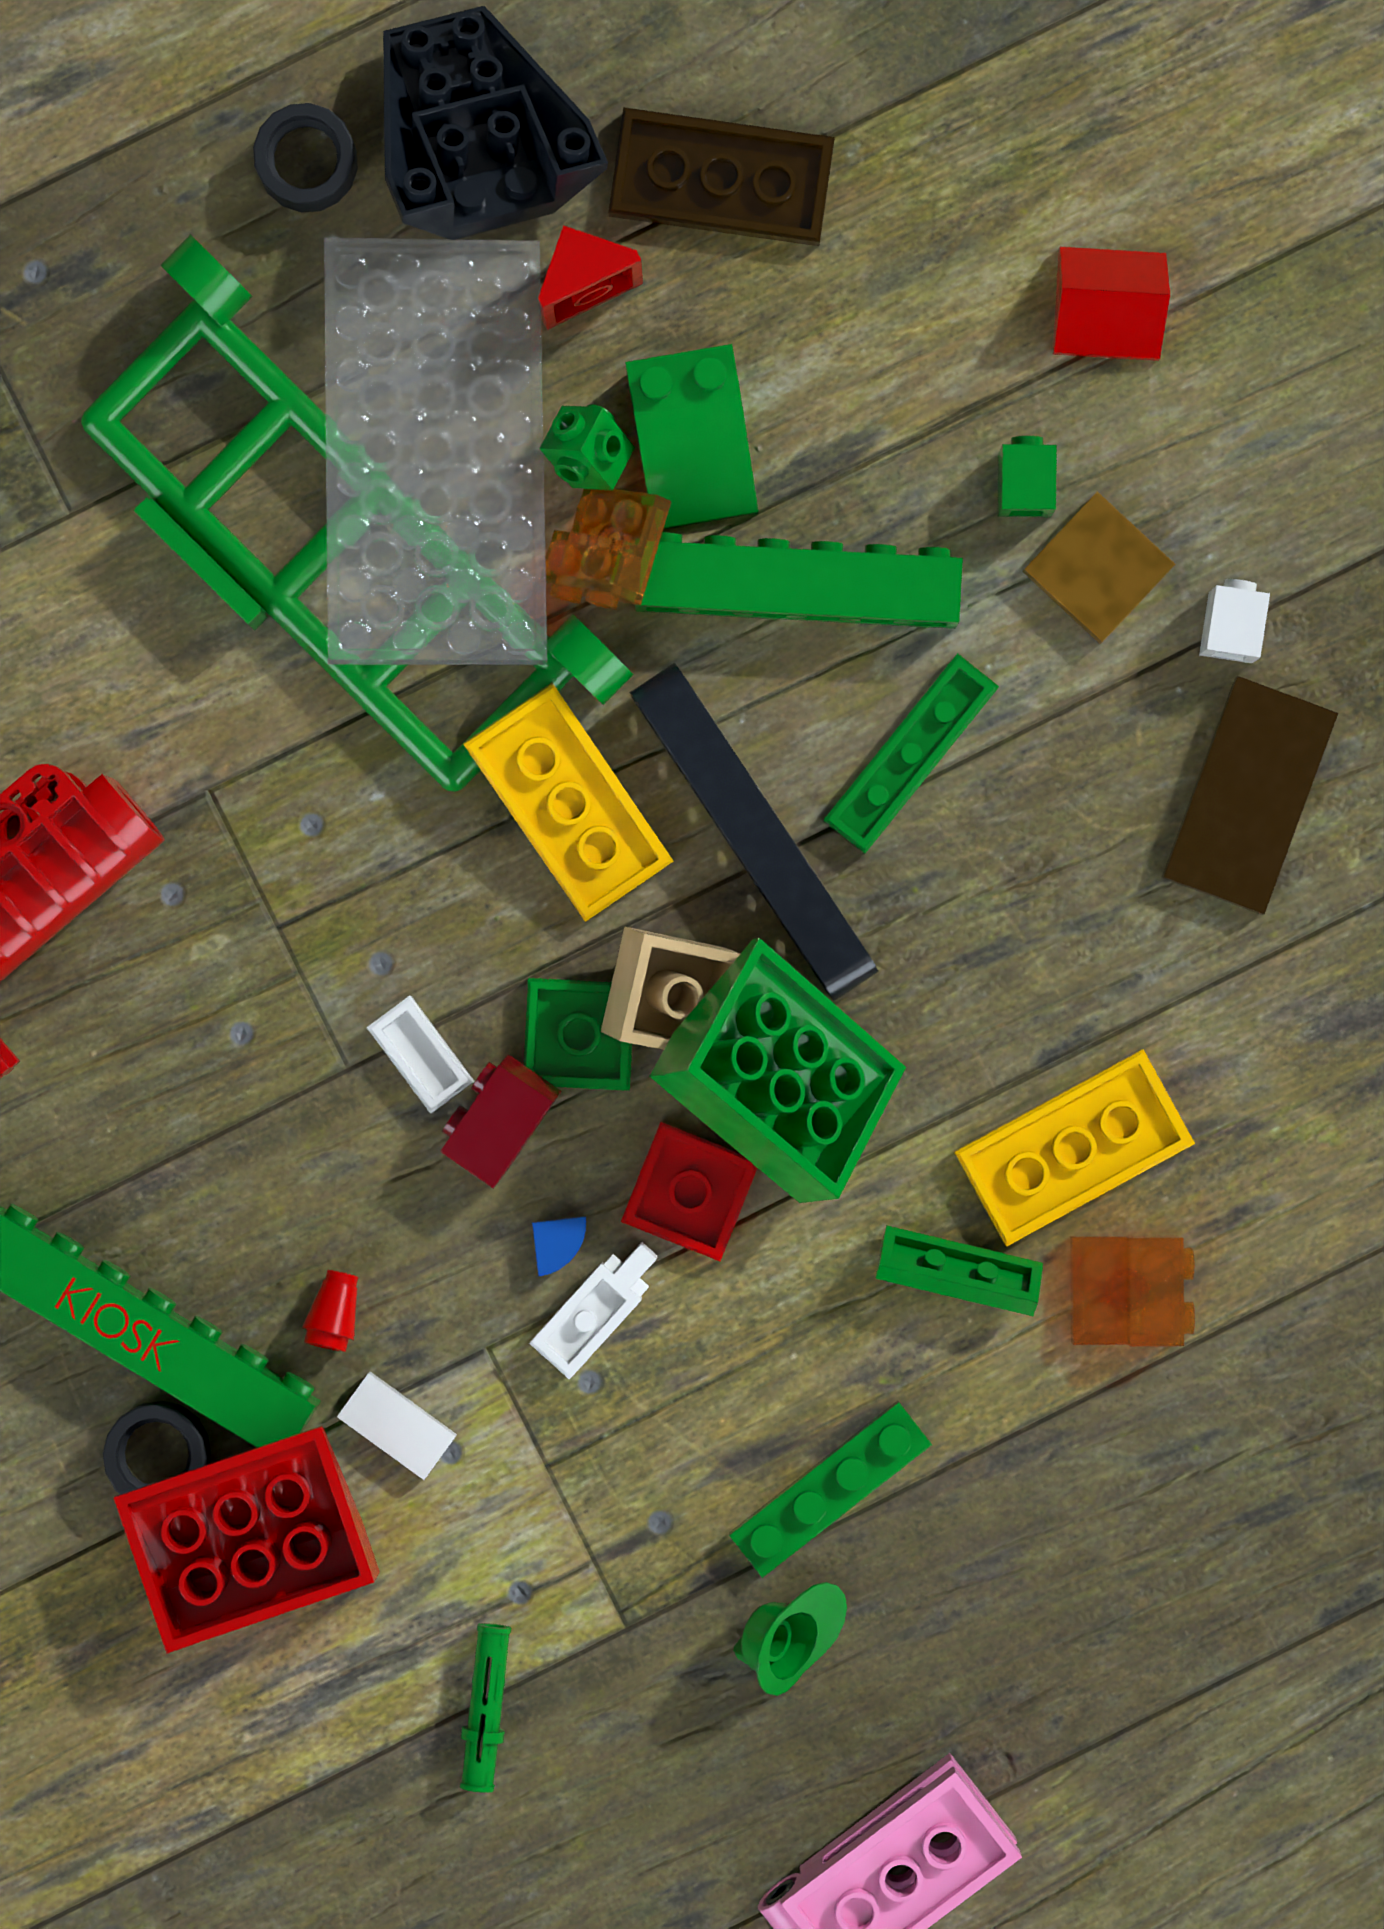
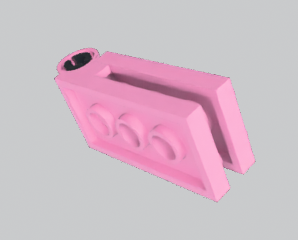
M949 1753L800 1866V1874H791L774 1885L760 1900L758 1910L773 1929H928L1021 1859L1022 1856L1016 1846L1017 1841L1014 1834ZM941 1832L954 1834L951 1839L943 1843L931 1841L936 1834ZM897 1865L910 1867L906 1873L901 1875L887 1873L892 1867Z

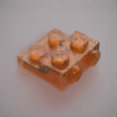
M583 489L580 502L576 508L571 532L554 530L539 581L552 586L549 595L570 603L580 604L582 596H586V602L611 610L617 609L618 602L641 605L671 501L656 494L613 489V491Z
M1070 1236L1071 1344L1128 1345L1130 1347L1184 1346V1334H1194L1195 1329L1193 1302H1184V1280H1193L1195 1262L1193 1248H1184L1183 1237Z

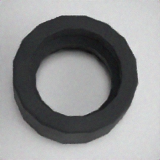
M312 103L290 104L270 115L259 128L253 145L254 167L267 193L283 207L301 213L322 211L338 203L352 188L358 170L357 150L345 123L327 108ZM304 127H311L324 132L332 139L337 151V163L333 174L325 183L308 189H300L286 183L279 176L275 168L274 159L279 141L287 133Z
M166 1401L143 1403L121 1416L108 1432L102 1453L105 1474L114 1489L119 1494H123L149 1485L133 1476L127 1466L125 1456L128 1439L137 1428L146 1423L162 1422L170 1424L181 1432L187 1442L189 1454L186 1468L182 1473L208 1465L210 1458L208 1434L198 1417L182 1405Z

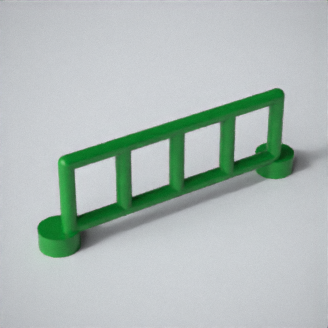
M191 234L160 265L193 300L84 411L81 418L83 430L445 790L455 792L463 789L481 769L463 743L452 752L387 686L469 603L536 669L464 742L551 683L560 691L575 677L604 705L634 675L574 614L551 636L544 632L231 321L233 316L253 296ZM203 337L268 403L185 487L120 421ZM292 426L357 492L274 575L209 509ZM381 514L446 581L363 664L298 598Z

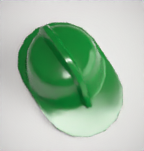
M828 1582L819 1583L802 1592L790 1604L766 1603L759 1606L751 1614L745 1624L741 1638L734 1646L733 1652L740 1661L749 1665L756 1672L759 1686L765 1693L778 1696L787 1692L799 1680L802 1674L825 1654L836 1641L844 1625L847 1612L845 1594L835 1584Z

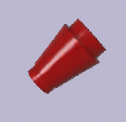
M327 1270L325 1280H323L302 1326V1329L307 1330L304 1343L333 1351L346 1352L348 1341H354L356 1286L359 1277L339 1271Z

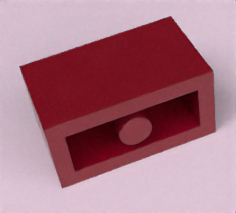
M510 1055L498 1067L491 1062L485 1066L471 1087L472 1090L479 1094L468 1110L460 1105L442 1130L450 1138L440 1152L493 1189L504 1177L562 1092Z

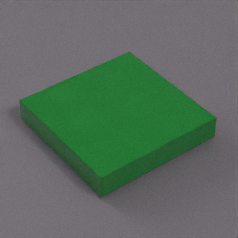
M528 978L523 1065L555 1087L630 1091L633 1044L619 1041L601 1032L612 982Z

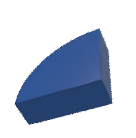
M586 1216L532 1223L538 1277L558 1271L573 1259L585 1237Z

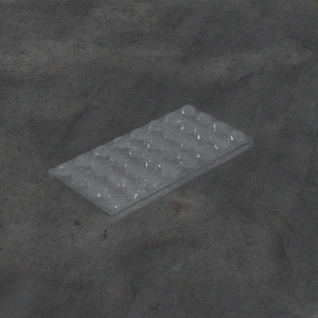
M324 238L328 664L546 665L544 454L539 449L543 442L541 310L538 300L541 291L540 241Z

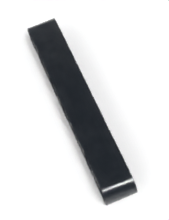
M675 663L671 664L630 691L629 693L831 999L833 1001L837 1000L878 973L879 971L872 958Z

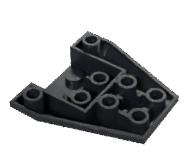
M485 6L383 31L385 181L402 223L450 240L483 233L554 214L607 169L608 161L588 117Z

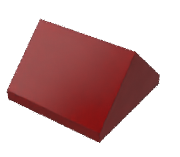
M563 225L538 297L542 320L546 329L549 330L642 285V261L637 250Z
M1060 246L1053 355L1159 361L1170 300L1167 254Z

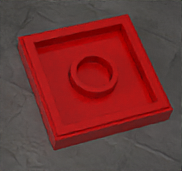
M660 1121L621 1222L721 1262L758 1168L736 1151Z

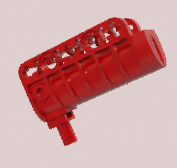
M39 764L27 770L0 794V811L4 810L0 813V982L165 841L155 824L118 781L101 774L87 786L76 775L65 772L57 766ZM42 776V778L35 783L36 779ZM55 783H58L55 787V792L59 797L56 801L51 802L55 795L50 788ZM20 793L21 796L13 801V798ZM36 799L37 802L30 808L29 804ZM18 816L20 819L19 832L14 838L9 840L7 836L8 823ZM0 1038L1 1079L4 1075L10 1073L20 1060Z

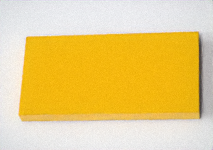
M553 683L463 743L585 922L674 862Z
M1141 1049L953 1152L1003 1244L1007 1247L1194 1145L1195 1142L1144 1049Z

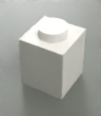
M1226 579L1224 586L1216 585L1208 594L1199 655L1251 664L1258 660L1261 656L1270 593L1257 592V584L1245 580Z

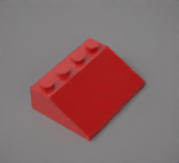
M323 1426L114 1497L166 1654L374 1583L380 1573L363 1521Z

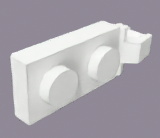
M643 1242L634 1249L624 1262L612 1254L605 1263L602 1262L529 1344L570 1379L642 1300L641 1296L649 1286L640 1277L656 1261L657 1255Z

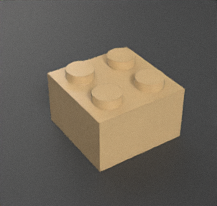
M624 927L601 1032L622 1042L664 1050L673 1032L740 953L724 947Z

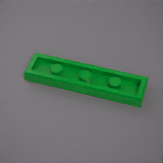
M957 653L825 817L823 822L865 855L999 686Z

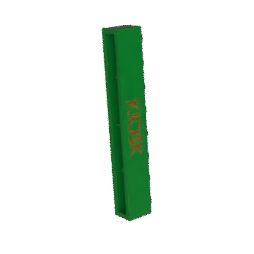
M10 1204L7 1210L0 1206L1 1292L256 1447L303 1432L321 1402L311 1395L315 1387L291 1372H287L283 1378L265 1367L269 1361L268 1358L247 1345L241 1344L237 1350L219 1339L223 1332L207 1320L194 1316L193 1320L189 1321L173 1311L177 1304L161 1292L148 1288L144 1294L127 1282L131 1276L113 1263L102 1260L99 1266L81 1255L85 1248L67 1235L56 1232L52 1238L35 1227L39 1220L28 1211L14 1204Z

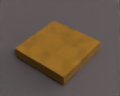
M1097 491L1023 570V573L1101 644L1176 564Z

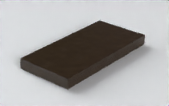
M623 107L608 211L609 217L819 246L835 137Z
M1235 677L1161 878L1264 915L1338 713L1243 677Z

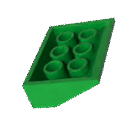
M756 938L748 944L673 1032L649 1077L797 1202L807 1203L839 1199L906 1066L763 940Z

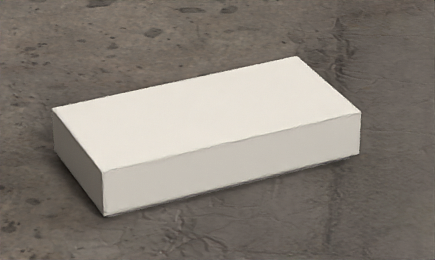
M408 996L367 1027L430 1114L475 1082L412 996Z
M372 1372L367 1374L337 1416V1418L423 1480H425L457 1435Z

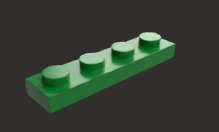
M897 1400L730 1531L729 1536L763 1578L923 1453L932 1443Z

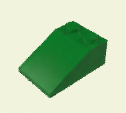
M732 344L625 362L653 531L758 514L759 510Z

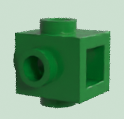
M590 404L587 406L562 405L539 449L554 466L555 473L572 488L613 491L635 447L615 423L614 416L608 410L601 406Z

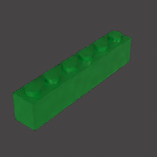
M667 532L651 533L650 541L639 540L636 612L956 629L960 621L963 558L950 557L951 550L947 548L921 547L918 549V555L897 554V547L893 545L868 544L865 545V552L843 551L842 543L815 541L811 542V550L789 548L790 541L777 538L758 539L757 547L737 546L735 537L722 535L704 536V544L682 543L683 536L681 534Z

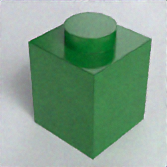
M1016 436L1011 438V444H1002L998 453L997 517H1052L1056 510L1057 445H1043V437Z

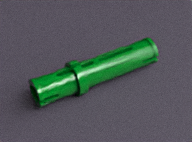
M492 1623L477 1624L478 1635L472 1675L468 1725L462 1726L461 1739L466 1741L462 1781L460 1782V1788L463 1790L487 1793L494 1791L495 1785L493 1783L498 1744L504 1743L505 1731L500 1729L509 1635L512 1629L510 1626ZM490 1657H491V1658H492V1663H491V1672H490V1681H489L488 1700H486V1691H487V1682H488L489 1663H490ZM485 1714V1728L483 1732V1719ZM483 1733L482 1756L480 1757L481 1737Z

